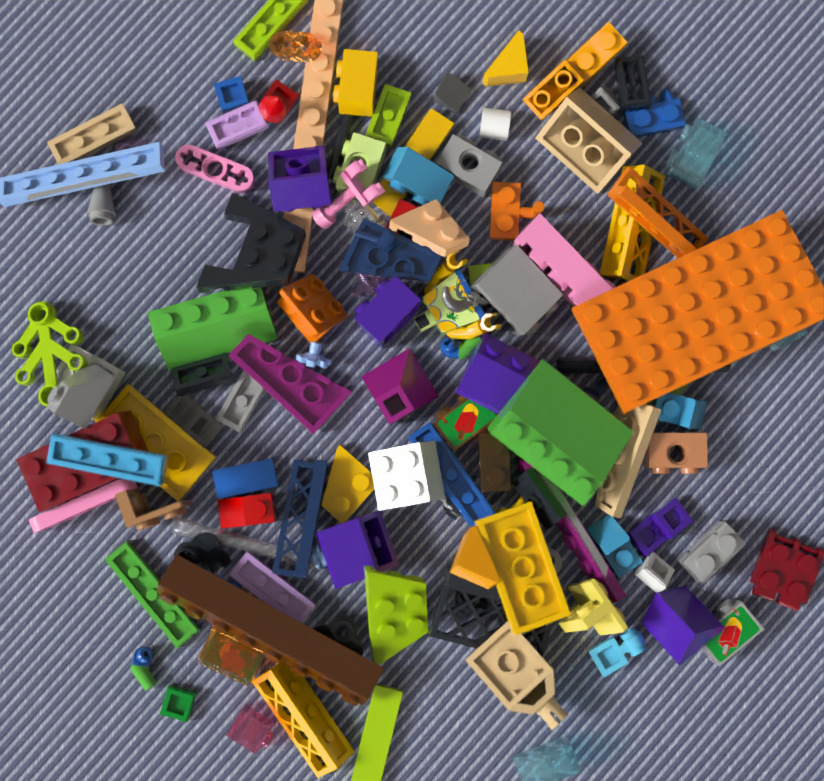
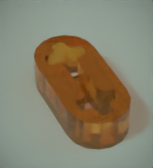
M280 31L273 35L269 43L270 51L283 61L313 62L322 52L321 42L308 32ZM286 42H287V43L290 44L291 46L288 47V46H284V45H285ZM311 43L310 48H306L305 51L301 49V47H308Z

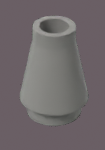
M111 184L93 187L87 216L90 217L89 221L92 224L100 226L110 225L113 223V218L116 217Z

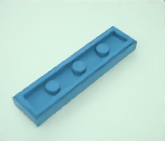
M54 433L51 434L47 463L161 486L164 485L168 455Z

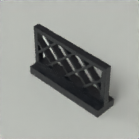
M447 565L444 574V584L429 630V636L478 649L506 623L500 612L504 608L503 604L497 605L495 601L502 602L497 586L495 585L489 589L450 573L452 566ZM449 589L461 591L466 600L451 608L446 600ZM467 593L472 594L474 596L469 598ZM482 597L490 599L494 607L479 615L472 603ZM446 605L448 610L443 612L444 606ZM469 605L476 617L461 625L454 613ZM497 612L503 625L488 632L482 620ZM450 615L458 626L448 633L437 630L440 621ZM479 622L485 635L475 640L468 638L464 630ZM553 622L532 629L523 635L527 640L535 637L538 643L536 651L542 657ZM542 632L541 637H540V640H539V638H538L537 635Z

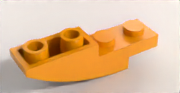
M608 21L567 61L564 60L522 100L542 121L558 109L568 95L579 87L582 89L606 67V64L628 45V42Z

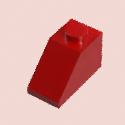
M275 492L218 500L221 529L279 521Z

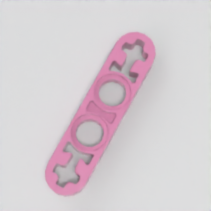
M121 478L29 519V523L34 534L42 532L115 500L114 494L124 490L138 489L136 481Z

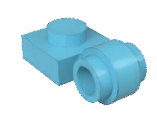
M635 627L619 635L621 638L620 644L611 636L588 650L603 678L629 663L624 656L625 653H630L631 657L646 649L644 645L646 641L641 632L636 631Z

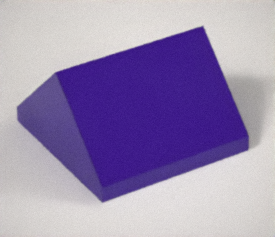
M686 586L657 592L641 621L644 627L679 666L725 628Z

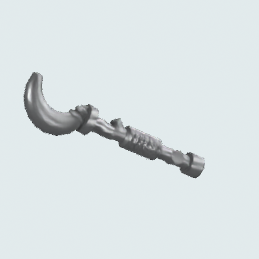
M444 286L442 299L444 305L452 312H463L470 306L476 307L478 304H491L485 297L479 296L477 292H471L464 300H455L450 294L449 287Z

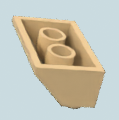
M580 87L565 98L535 138L597 194L643 144Z

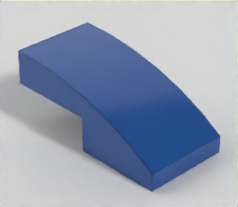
M272 458L212 471L217 499L278 486Z

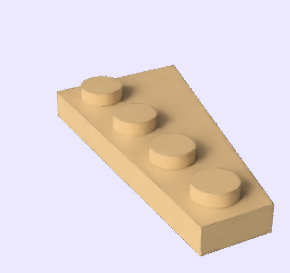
M649 403L623 414L618 404L616 414H612L634 432L597 491L595 506L612 517L621 518L662 410Z

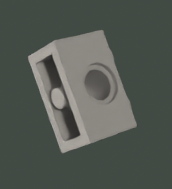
M453 134L437 160L436 165L453 174L452 180L484 198L498 175L502 162L499 161V156L487 149L482 151L474 146L475 143L471 139L462 135L457 137ZM466 159H473L478 166L474 169H466L462 162Z

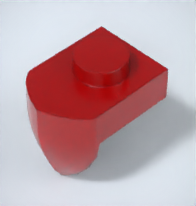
M275 79L259 103L258 108L262 117L268 122H282L298 99L299 94Z

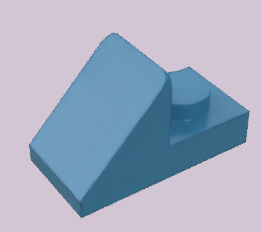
M667 393L651 401V405L662 409L658 418L659 421L677 424L690 429H701L707 401Z
M605 515L586 528V531L618 578L643 563L629 542L630 537L611 515Z

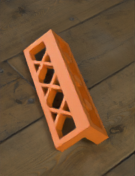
M627 167L607 194L676 258L703 247L708 240L706 235L632 167ZM629 178L636 183L637 194L629 186H624ZM652 197L656 201V211L644 201V198ZM671 215L675 218V228L664 219V216ZM684 233H691L697 239L693 245L683 237Z

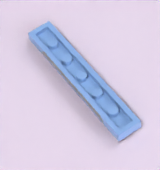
M160 142L1 177L0 204L3 207L164 172V148Z

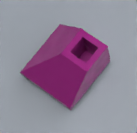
M411 348L361 376L390 426L439 397Z

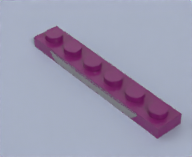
M516 455L515 458L518 461L517 466L520 472L523 474L532 467L566 511L567 515L558 521L555 526H558L564 535L563 541L571 551H574L582 572L605 587L608 593L607 597L611 603L619 602L627 595L561 489L519 455Z

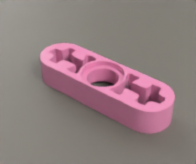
M184 145L176 152V162L186 173L242 194L251 191L255 185L252 171L244 165L193 145ZM193 153L196 160L203 162L202 170L199 171L201 167L194 162H189L186 165L183 157L190 156ZM213 162H219L223 165V171L218 176L208 174V167ZM229 167H232V169L230 170L231 173L238 177H241L242 174L245 173V177L247 178L248 182H242L241 185L238 186V182L236 181V179L228 176Z

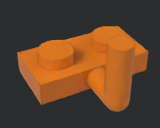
M493 182L489 240L515 241L518 237L519 218L535 219L539 213L542 215L545 208L544 203L537 201L533 207H520L521 183Z

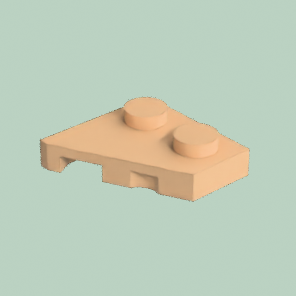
M437 199L390 220L389 228L397 233L400 229L412 235V241L431 248L433 252L443 257L463 249L469 244L470 238Z

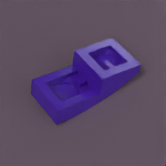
M673 498L628 531L627 535L642 557H646L666 540L675 537L692 523L693 519L677 498Z

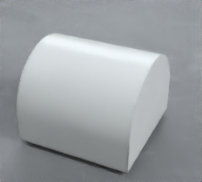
M483 107L479 137L507 141L511 111Z
M652 552L643 559V563L637 567L634 575L657 593L662 592L667 587L675 570Z

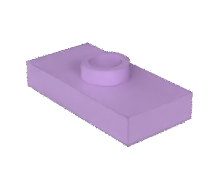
M257 100L205 122L217 150L269 128L259 111Z

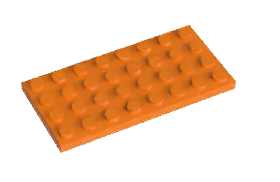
M780 210L573 307L572 312L623 414L824 320V286L783 210Z

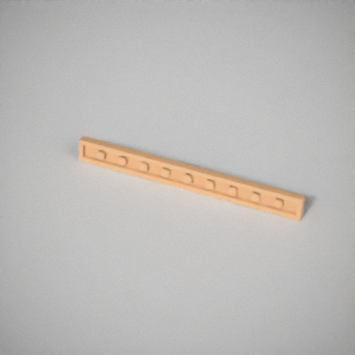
M344 0L314 1L293 149L324 145ZM311 207L284 212V219L303 228L306 233V238L294 270L297 273L306 274L313 224L312 212L315 210V208Z

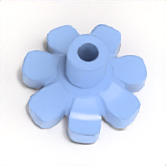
M311 341L308 352L304 354L296 353L295 356L296 361L306 363V366L313 368L316 365L321 368H327L332 363V359H328L320 354L322 343L317 341Z

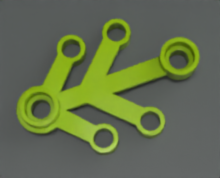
M41 301L34 303L29 308L28 319L30 324L19 341L12 345L11 351L15 357L20 359L28 358L24 366L15 373V380L21 385L30 386L34 383L36 379L34 371L40 362H43L45 385L40 389L38 399L43 406L47 407L50 392L54 387H58L55 356L67 363L68 368L75 372L88 366V361L84 356L73 354L52 340L51 328L64 335V340L74 346L82 343L84 333L80 329L69 327L57 319L55 307L48 302ZM46 312L44 319H41L42 315ZM76 332V338L71 340V335ZM39 333L40 341L32 352L30 344ZM24 346V351L20 354L19 350ZM80 359V365L75 368L76 360ZM28 373L27 379L23 381V375Z

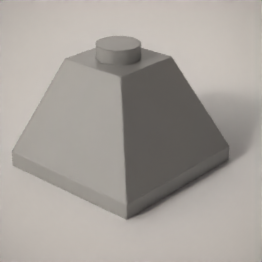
M93 362L62 380L58 387H54L49 394V404L47 407L55 415L86 429L115 377Z

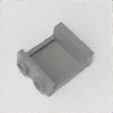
M517 244L507 248L470 286L473 292L483 294L514 328L512 333L515 336L525 334L528 336L533 333L540 325L537 321L544 314L546 316L550 315L559 306L557 301L563 295Z

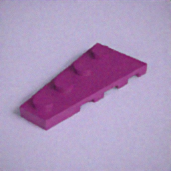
M250 334L228 355L312 434L321 427L352 393V391L309 369L302 363L284 355Z

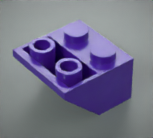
M380 510L357 516L316 532L335 589L365 579L364 566H373L375 571L384 572L399 565Z

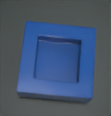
M241 76L214 83L223 114L249 103Z

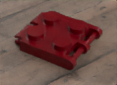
M770 528L764 539L749 581L754 583L752 594L773 602L776 593H779L776 599L777 604L798 611L801 602L806 604L808 602L824 558V549L820 547L815 549L802 544L801 540L797 538H786L776 534V530ZM774 539L789 544L790 547L776 543ZM799 549H802V550H804V551H807V552H809V553H812V554H814V557L811 556V555H807V554H805V553H802V552H800V551H798V550H799Z

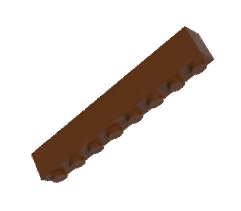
M177 554L158 583L156 593L160 594V599L165 603L173 606L175 604L182 606L186 609L185 612L189 616L197 620L203 618L211 622V626L216 631L222 634L231 633L238 637L239 643L251 649L256 647L262 650L264 656L273 662L279 663L282 661L291 666L290 670L301 677H306L307 675L313 678L320 688L326 691H332L333 689L342 694V699L351 705L358 706L360 704L363 706L369 700L384 670L383 667Z

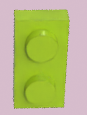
M385 84L365 136L386 142V146L392 148L409 105L411 93Z

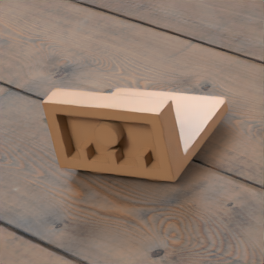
M139 489L124 490L114 494L126 527L136 526L138 531L160 524L159 518L163 516L167 520L188 513L186 508L193 505L192 500H183L148 513L147 510L150 509L149 501L144 493H140Z

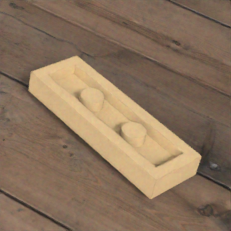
M122 103L48 141L47 144L57 163L63 164L84 159L138 130Z

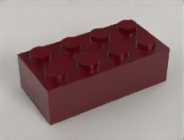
M131 410L117 412L87 426L86 429L82 428L67 435L149 451ZM50 444L16 459L39 513L58 507L120 479L48 464L47 458Z

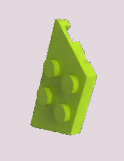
M364 566L371 661L380 665L428 633L426 583L422 577L404 576L400 572L389 570V573L375 571L373 566Z

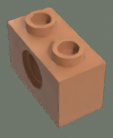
M653 433L644 455V468H652V474H670V468H681V474H699V468H708L707 433ZM674 445L681 450V457L676 462L669 456V450Z

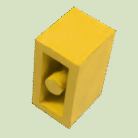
M344 49L343 60L337 61L336 77L340 78V85L334 86L333 101L338 103L339 114L373 116L378 73V52Z

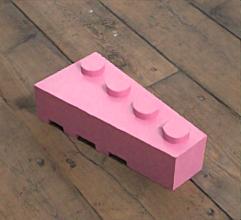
M540 213L514 241L513 246L517 244L557 287L563 294L562 297L572 307L616 287L609 280H604L597 273V269L590 262L586 261Z

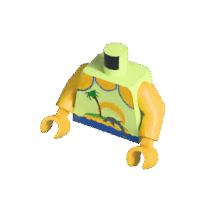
M458 250L447 256V261L435 271L431 282L427 283L424 288L425 296L423 297V303L427 310L413 317L421 332L436 325L441 335L447 334L451 339L470 340L487 331L499 330L501 324L492 326L491 318L498 314H484L479 304L476 307L470 306L467 310L459 313L450 311L444 305L442 299L444 286L449 287L451 296L459 301L464 300L472 292L461 270L456 271V269L467 263V258L460 263L456 262L455 255L460 252Z

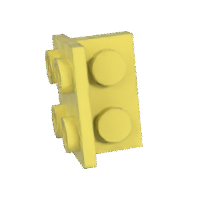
M590 579L571 584L568 587V590L578 604L569 609L571 615L559 623L565 633L587 630L594 626L599 635L622 633L628 629L622 612L612 605L607 597L608 593L605 587L600 582Z

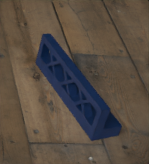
M294 459L272 574L307 580L328 470L327 461L316 460L315 463ZM299 468L314 470L312 482L305 487H302L297 479ZM297 484L300 490L294 494L295 486ZM303 493L308 500L307 510L297 515L291 507L292 501ZM291 512L295 518L289 522ZM305 516V520H304V524H303L300 519H302V518ZM298 522L303 529L300 540L292 544L286 536L287 528ZM286 540L290 547L283 551L284 543ZM298 545H300L299 552L295 549ZM292 550L297 556L295 571L280 569L282 556Z

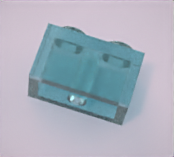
M696 118L691 125L686 124L678 137V140L682 141L679 149H673L665 163L669 165L665 175L696 190L702 184L727 132L699 118Z

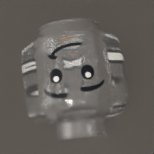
M354 199L344 210V213H346L344 225L353 234L359 228L363 217L386 227L384 222L386 215L374 202L363 207L360 201Z

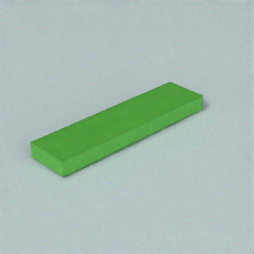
M129 540L104 559L177 649L202 629L193 617L185 612V608L178 604L174 606L169 605L160 599V594L156 592L161 578Z

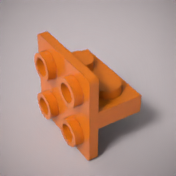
M315 274L308 275L282 288L279 292L282 297L276 302L310 344L311 341L319 342L335 325L346 320L349 316L341 303L332 296L324 283Z

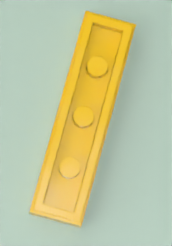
M431 108L405 147H409L431 161L453 129L454 123ZM382 179L380 185L385 191L371 204L391 217L400 198L404 200L409 193L401 194L389 187L390 182Z

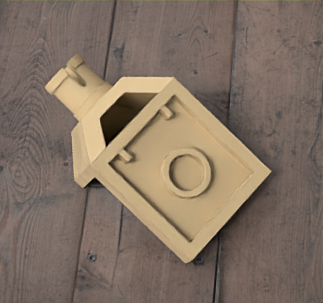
M509 621L466 659V662L509 711L534 714L536 712L544 719L551 730L559 724L551 714V711L561 721L569 715L553 696L556 693L555 670L522 634L513 635Z

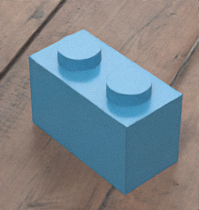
M397 147L382 176L383 179L390 182L389 187L401 194L409 193L413 196L412 201L420 206L435 199L441 203L454 177L453 174L409 147Z

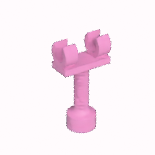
M362 159L354 161L345 171L340 173L348 188L331 205H324L312 212L313 219L320 227L328 229L335 223L337 219L335 214L354 197H357L364 207L371 204L384 193L385 190L379 182L366 189L358 179V176L367 169Z

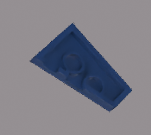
M363 217L358 230L374 234L378 237L386 230L395 236L397 242L391 250L385 251L371 241L354 236L339 268L340 272L390 278L396 276L399 279L431 282L442 259L441 255Z

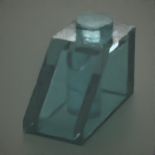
M566 735L512 756L521 781H559L581 772Z

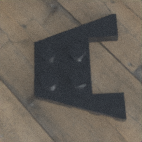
M232 193L224 213L226 220L250 224L234 269L204 265L196 286L199 293H210L211 289L221 288L224 291L235 290L236 287L249 285L252 288L290 284L306 238L305 230L246 198Z

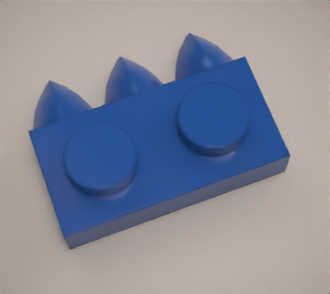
M667 88L663 90L660 102L650 94L652 102L650 109L644 110V107H640L639 110L633 111V108H628V111L623 112L626 129L636 138L683 129L686 126L680 98L677 99L673 92Z

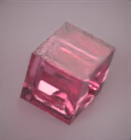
M245 704L226 736L256 755L259 748L263 747L266 749L274 737L275 733L271 729L275 722Z

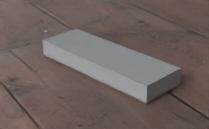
M243 370L215 419L242 433L266 390Z

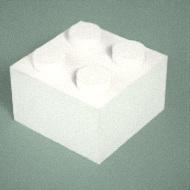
M435 441L419 442L368 453L378 510L445 498Z

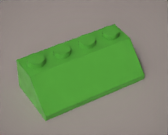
M240 286L236 287L235 290L221 291L147 312L155 341L169 371L173 367L226 352L230 354L248 334L264 343L279 340L264 287Z

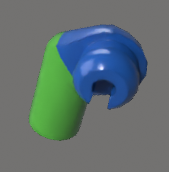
M477 336L464 342L445 338L440 344L441 352L448 358L466 359L472 354L481 338Z
M141 646L134 653L131 671L146 691L156 684L157 680L149 671L153 651L147 646Z

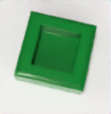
M170 684L166 691L160 715L188 722L198 692Z

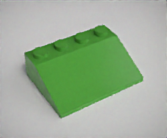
M543 359L487 427L494 437L583 507L602 485L634 433Z

